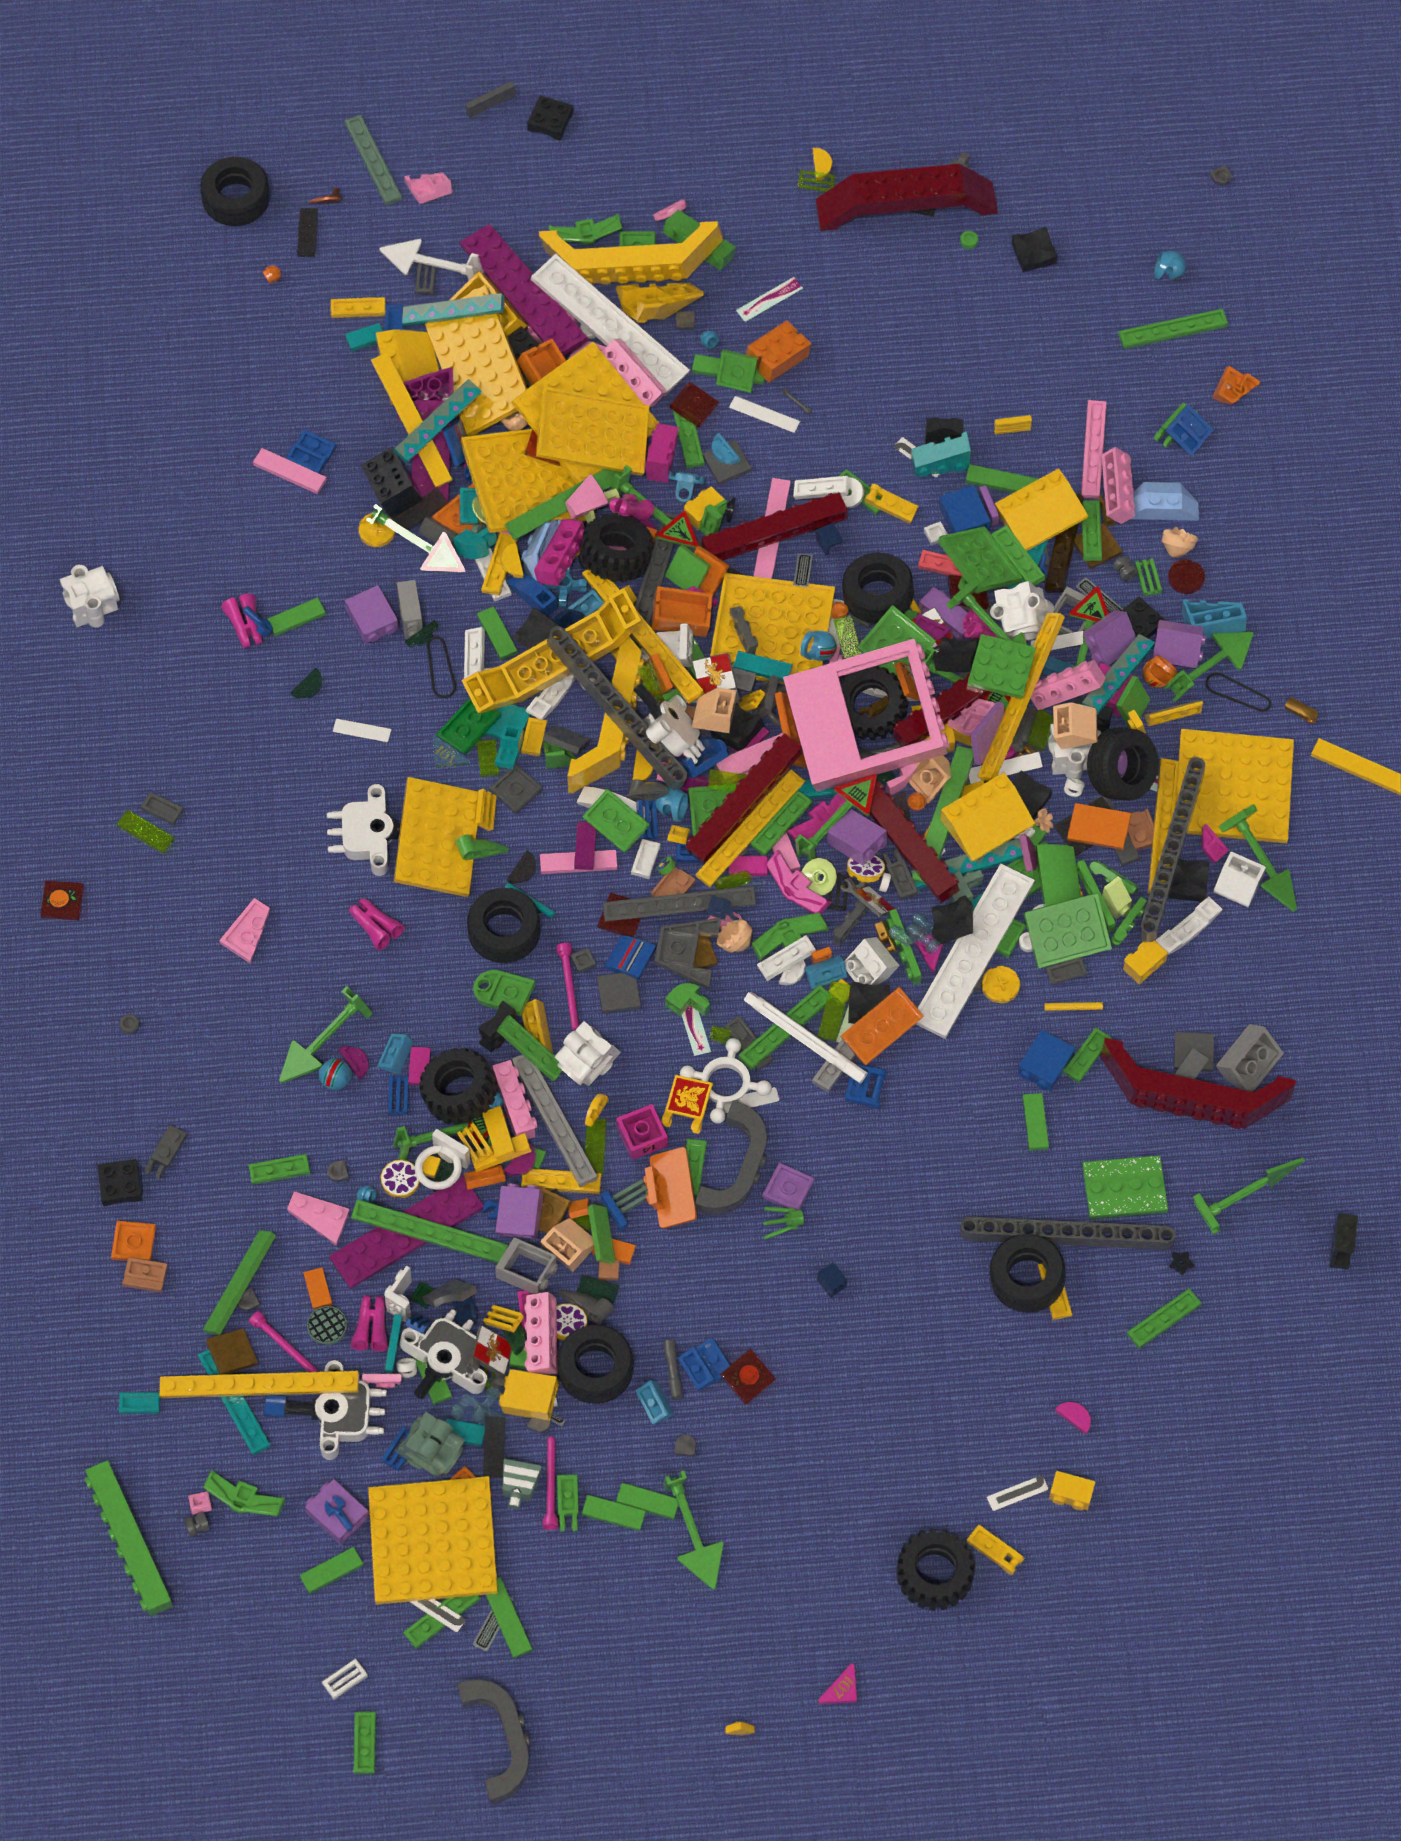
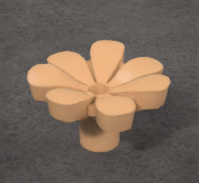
M1046 808L1039 810L1038 818L1034 819L1035 825L1040 826L1041 831H1046V833H1050V828H1053V823L1050 821L1053 819L1052 814H1047Z

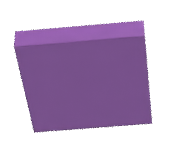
M779 1163L762 1198L784 1208L794 1207L795 1210H800L815 1178Z

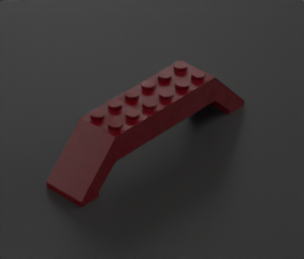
M960 163L856 173L816 198L820 231L838 230L839 226L856 216L965 206L980 213V216L998 214L993 182Z
M1104 1038L1101 1059L1131 1104L1140 1108H1153L1158 1112H1171L1176 1116H1189L1194 1120H1207L1216 1125H1230L1234 1129H1246L1289 1102L1296 1084L1294 1079L1277 1076L1276 1081L1255 1092L1244 1091L1138 1067L1124 1049V1042Z

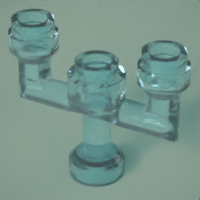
M920 912L913 916L912 922L914 923L907 927V935L897 925L892 926L889 930L891 937L894 940H899L906 947L920 940L927 946L926 951L933 954L940 946V942L937 939L931 940L927 937V935L932 933L934 925L927 921L926 916Z
M488 1387L486 1391L488 1396L483 1404H480L478 1400L465 1393L459 1403L453 1406L450 1415L460 1420L465 1415L468 1405L474 1407L471 1418L475 1422L482 1424L488 1417L495 1420L492 1425L486 1428L484 1433L485 1437L494 1441L499 1436L500 1428L507 1418L489 1408L494 1400L500 1399L502 1393L493 1387Z

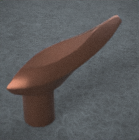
M334 188L333 194L308 202L309 204L335 203L343 198L340 196V189Z

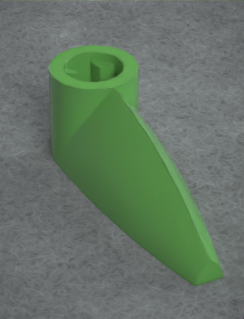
M463 835L455 841L463 860L484 858L509 851L507 846L489 840L472 839L470 835Z

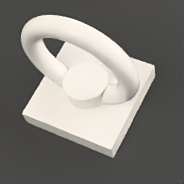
M436 1129L432 1134L433 1146L423 1150L416 1159L415 1174L418 1180L427 1188L441 1190L452 1186L460 1177L462 1167L467 1169L471 1162L468 1147ZM436 1153L445 1161L454 1164L452 1175L447 1180L441 1182L429 1180L424 1175L422 1169L425 1159Z

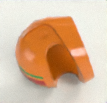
M1160 655L1149 660L1143 668V678L1153 688L1166 686L1178 673L1177 669Z

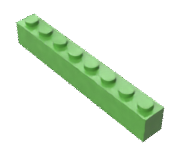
M108 1460L86 1469L87 1477L84 1480L88 1489L92 1488L95 1493L92 1495L96 1507L101 1506L103 1512H100L103 1523H108L110 1529L107 1530L111 1540H116L118 1547L115 1549L119 1558H124L126 1562L123 1567L127 1576L132 1575L134 1582L131 1585L135 1594L140 1593L142 1600L139 1603L143 1612L148 1611L151 1617L173 1607Z

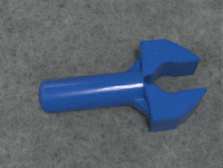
M248 606L244 607L243 612L257 625L256 631L263 636L269 635L273 630L270 621L267 618L262 620Z
M489 1199L485 1202L483 1214L489 1209H495L493 1213L487 1216L488 1220H497L499 1201L492 1202Z
M332 1496L333 1501L337 1504V1510L331 1508L326 1501L325 1513L328 1517L336 1516L347 1531H351L354 1526L343 1512V1507L346 1506L345 1502L339 1497Z

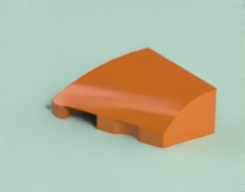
M1227 366L1212 398L1222 403L1233 404L1251 389L1258 386L1261 381L1248 373L1243 375L1234 368Z

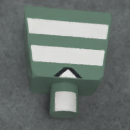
M504 1459L502 1491L504 1497L510 1498L508 1507L520 1509L522 1500L531 1501L542 1475V1466Z

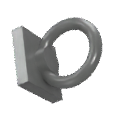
M772 675L758 688V690L761 689L765 692V696L758 707L753 709L752 714L761 717V719L767 715L770 721L781 727L780 718L773 712L776 705L775 693H787L786 686L777 687L779 677Z

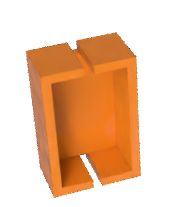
M787 320L747 346L746 355L758 357L756 370L759 367L758 373L769 383L809 356L812 343L801 333L797 334L798 330Z
M552 338L538 345V347L535 346L523 352L517 363L532 386L566 360Z
M657 586L654 595L651 628L666 632L680 631V624L688 623L693 630L694 636L706 637L710 628L713 594Z

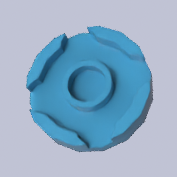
M669 471L668 479L677 480L676 498L681 502H687L692 498L695 483L704 484L705 476H700L699 479L698 474L679 472L674 475L675 471ZM683 488L689 491L687 499H682L679 496V491Z

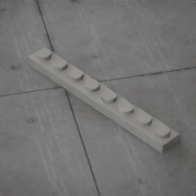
M523 1054L512 1058V1065L517 1066L519 1077L579 1188L596 1181L597 1175L539 1069Z

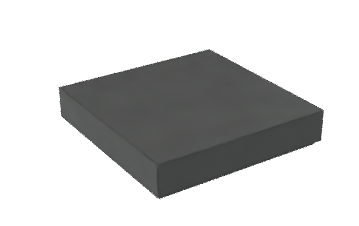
M736 440L728 443L740 457V462L736 464L719 462L713 456L712 450L702 453L703 459L718 485L747 474L752 470Z
M558 725L549 730L543 738L545 742L578 754L588 746L591 739Z
M515 764L513 770L509 769L489 787V791L495 794L512 812L517 814L543 791V787Z
M624 973L597 976L603 1014L641 1008L635 978Z
M1175 1032L1174 1070L1180 1067L1191 1049L1194 1048L1209 1058L1201 1071L1213 1072L1214 1034Z

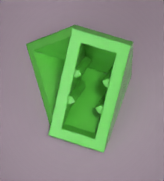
M545 741L543 742L546 769L570 766L571 759H577L570 751Z

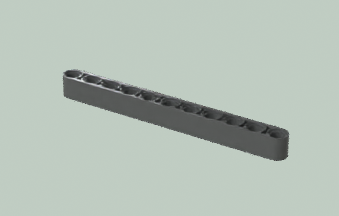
M559 626L553 627L547 640L551 650L666 784L674 790L682 788L687 777V772L661 741L655 744L648 738L646 734L648 726L566 630ZM554 636H557V637L560 638V640H557V639H555V638H553V637H554ZM565 650L571 651L572 654L565 652ZM577 664L583 665L584 668L579 667ZM589 678L595 679L596 682L591 681ZM601 692H606L608 696L603 695ZM613 706H618L620 710L615 709ZM625 720H630L632 724L627 723ZM637 734H642L644 738L639 737ZM649 748H654L656 752L651 751ZM661 762H666L669 766H665ZM673 776H678L681 780H676Z
M1194 757L1188 762L1143 915L1140 936L1146 942H1152L1158 936L1203 782L1205 762L1199 757Z
M966 1217L961 1221L960 1236L968 1241L1004 1242L1013 1236L1026 1235L1023 1230L1030 1229L1033 1232L1031 1234H1034V1236H1042L1055 1245L1168 1250L1174 1245L1176 1232L1172 1227L1157 1225ZM966 1226H970V1227H972L974 1230H972V1231H967V1230H965L964 1228H965ZM990 1227L993 1229V1231L987 1232L984 1230V1228ZM1010 1228L1013 1232L1006 1233L1004 1229ZM1050 1230L1052 1234L1046 1235L1043 1231ZM1070 1231L1072 1235L1066 1236L1063 1232ZM1089 1232L1092 1234V1236L1087 1237L1084 1236L1083 1233ZM1109 1233L1111 1234V1237L1107 1238L1104 1237L1102 1234ZM1129 1234L1131 1238L1127 1239L1124 1238L1122 1235ZM1142 1235H1149L1151 1239H1144ZM1166 1235L1169 1236L1171 1239L1164 1240L1162 1236Z

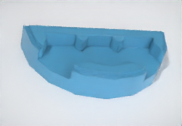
M718 433L712 442L713 456L724 464L740 462V457L722 435Z

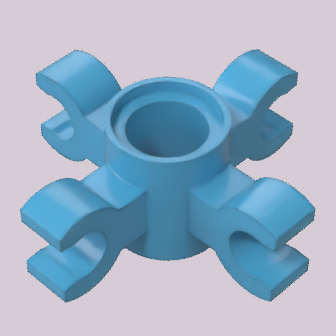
M570 566L558 586L542 584L548 590L556 589L559 594V607L567 606V596L573 590L587 592V580H573L570 575Z

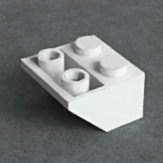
M1230 852L1213 892L1249 907L1264 877L1266 867L1234 852Z
M877 937L864 939L844 961L846 971L855 982L867 985H879L887 980L899 967V964Z

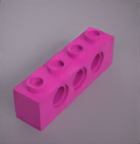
M562 519L534 569L539 583L558 586L565 577L568 567L571 566L573 558L579 552L585 529L583 521Z

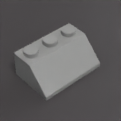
M1249 1024L1217 1063L1216 1067L1231 1084L1240 1090L1253 1092L1284 1053L1264 1026Z

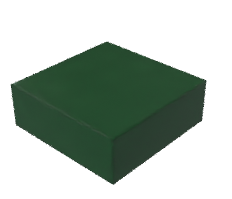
M420 1282L411 1295L410 1300L428 1309L430 1305L424 1303L423 1296L435 1289Z

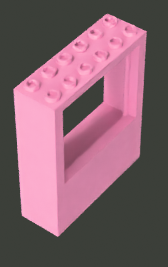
M915 639L783 677L811 783L817 792L872 774L877 775L948 754L947 748L950 747L945 732H942V730H945V726L941 716L937 714V712H940V708L936 698L932 696L935 694V690L931 680L927 678L930 676L928 666L922 660L925 658L924 650L920 643H916ZM908 657L931 739L861 759L839 677Z

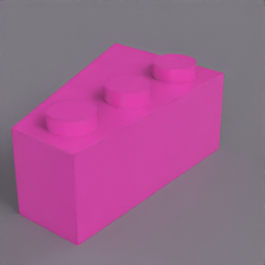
M657 423L656 429L652 430V443L648 447V458L645 461L644 472H647V480L669 482L668 475L672 469L679 437V427Z

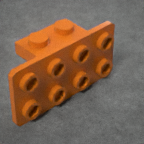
M680 1147L652 1155L650 1157L651 1167L645 1168L644 1183L648 1189V1194H646L647 1202L657 1210L659 1226L662 1229L696 1220L697 1212L687 1149Z

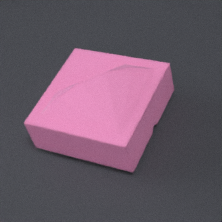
M208 1491L189 1495L192 1515L212 1510Z

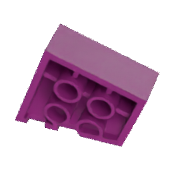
M453 366L404 381L403 383L413 403L415 404V400L445 401L454 393Z

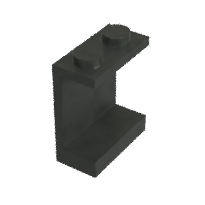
M1338 1213L1332 1233L1329 1267L1349 1270L1351 1253L1354 1254L1357 1215Z

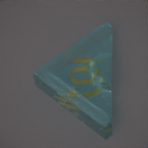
M433 734L435 768L470 766L469 759L463 757L455 748L442 741L436 734Z

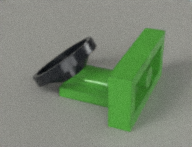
M732 497V500L728 503L726 500H723L714 507L711 504L706 506L699 530L704 535L717 533L723 514L727 517L726 522L730 523L736 498Z

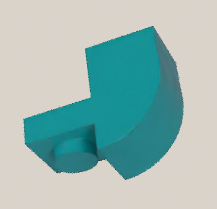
M487 527L477 534L465 529L453 538L456 553L468 559H479L489 555L488 548L497 542L496 532L489 533Z
M505 723L500 736V749L495 759V766L514 769L522 749L523 727Z

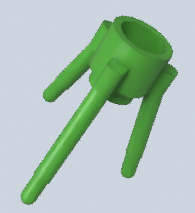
M764 1207L765 1211L787 1213L785 1218L765 1221L764 1225L784 1222L786 1225H789L763 1237L765 1240L789 1230L797 1229V1226L804 1224L802 1211L795 1210L794 1207Z

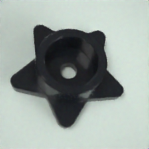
M1176 1252L1172 1253L1174 1261L1169 1265V1268H1173L1181 1275H1184L1188 1268L1194 1267V1264L1189 1260V1252H1185L1182 1255Z

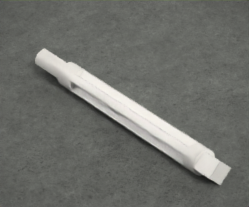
M748 992L744 1001L858 1083L861 1084L868 1074L865 1070L753 992Z

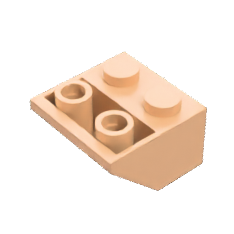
M716 688L698 697L692 728L729 733L735 709L736 690Z
M1072 702L1053 706L1054 739L1061 749L1098 742L1096 708Z
M570 1218L554 1226L540 1241L545 1250L556 1255V1259L572 1272L594 1249L593 1237Z

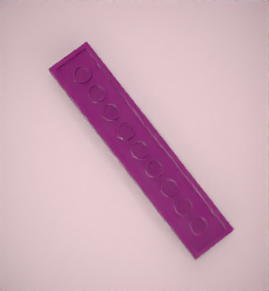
M490 224L460 241V246L469 257L471 253L478 254L483 273L492 281L543 343L553 338L560 352L565 356L588 341L587 336L558 302L531 280L532 272Z

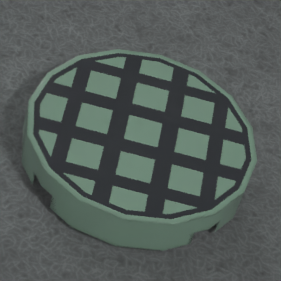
M320 1307L311 1313L308 1319V1333L318 1344H336L344 1337L347 1330L346 1318L335 1307Z

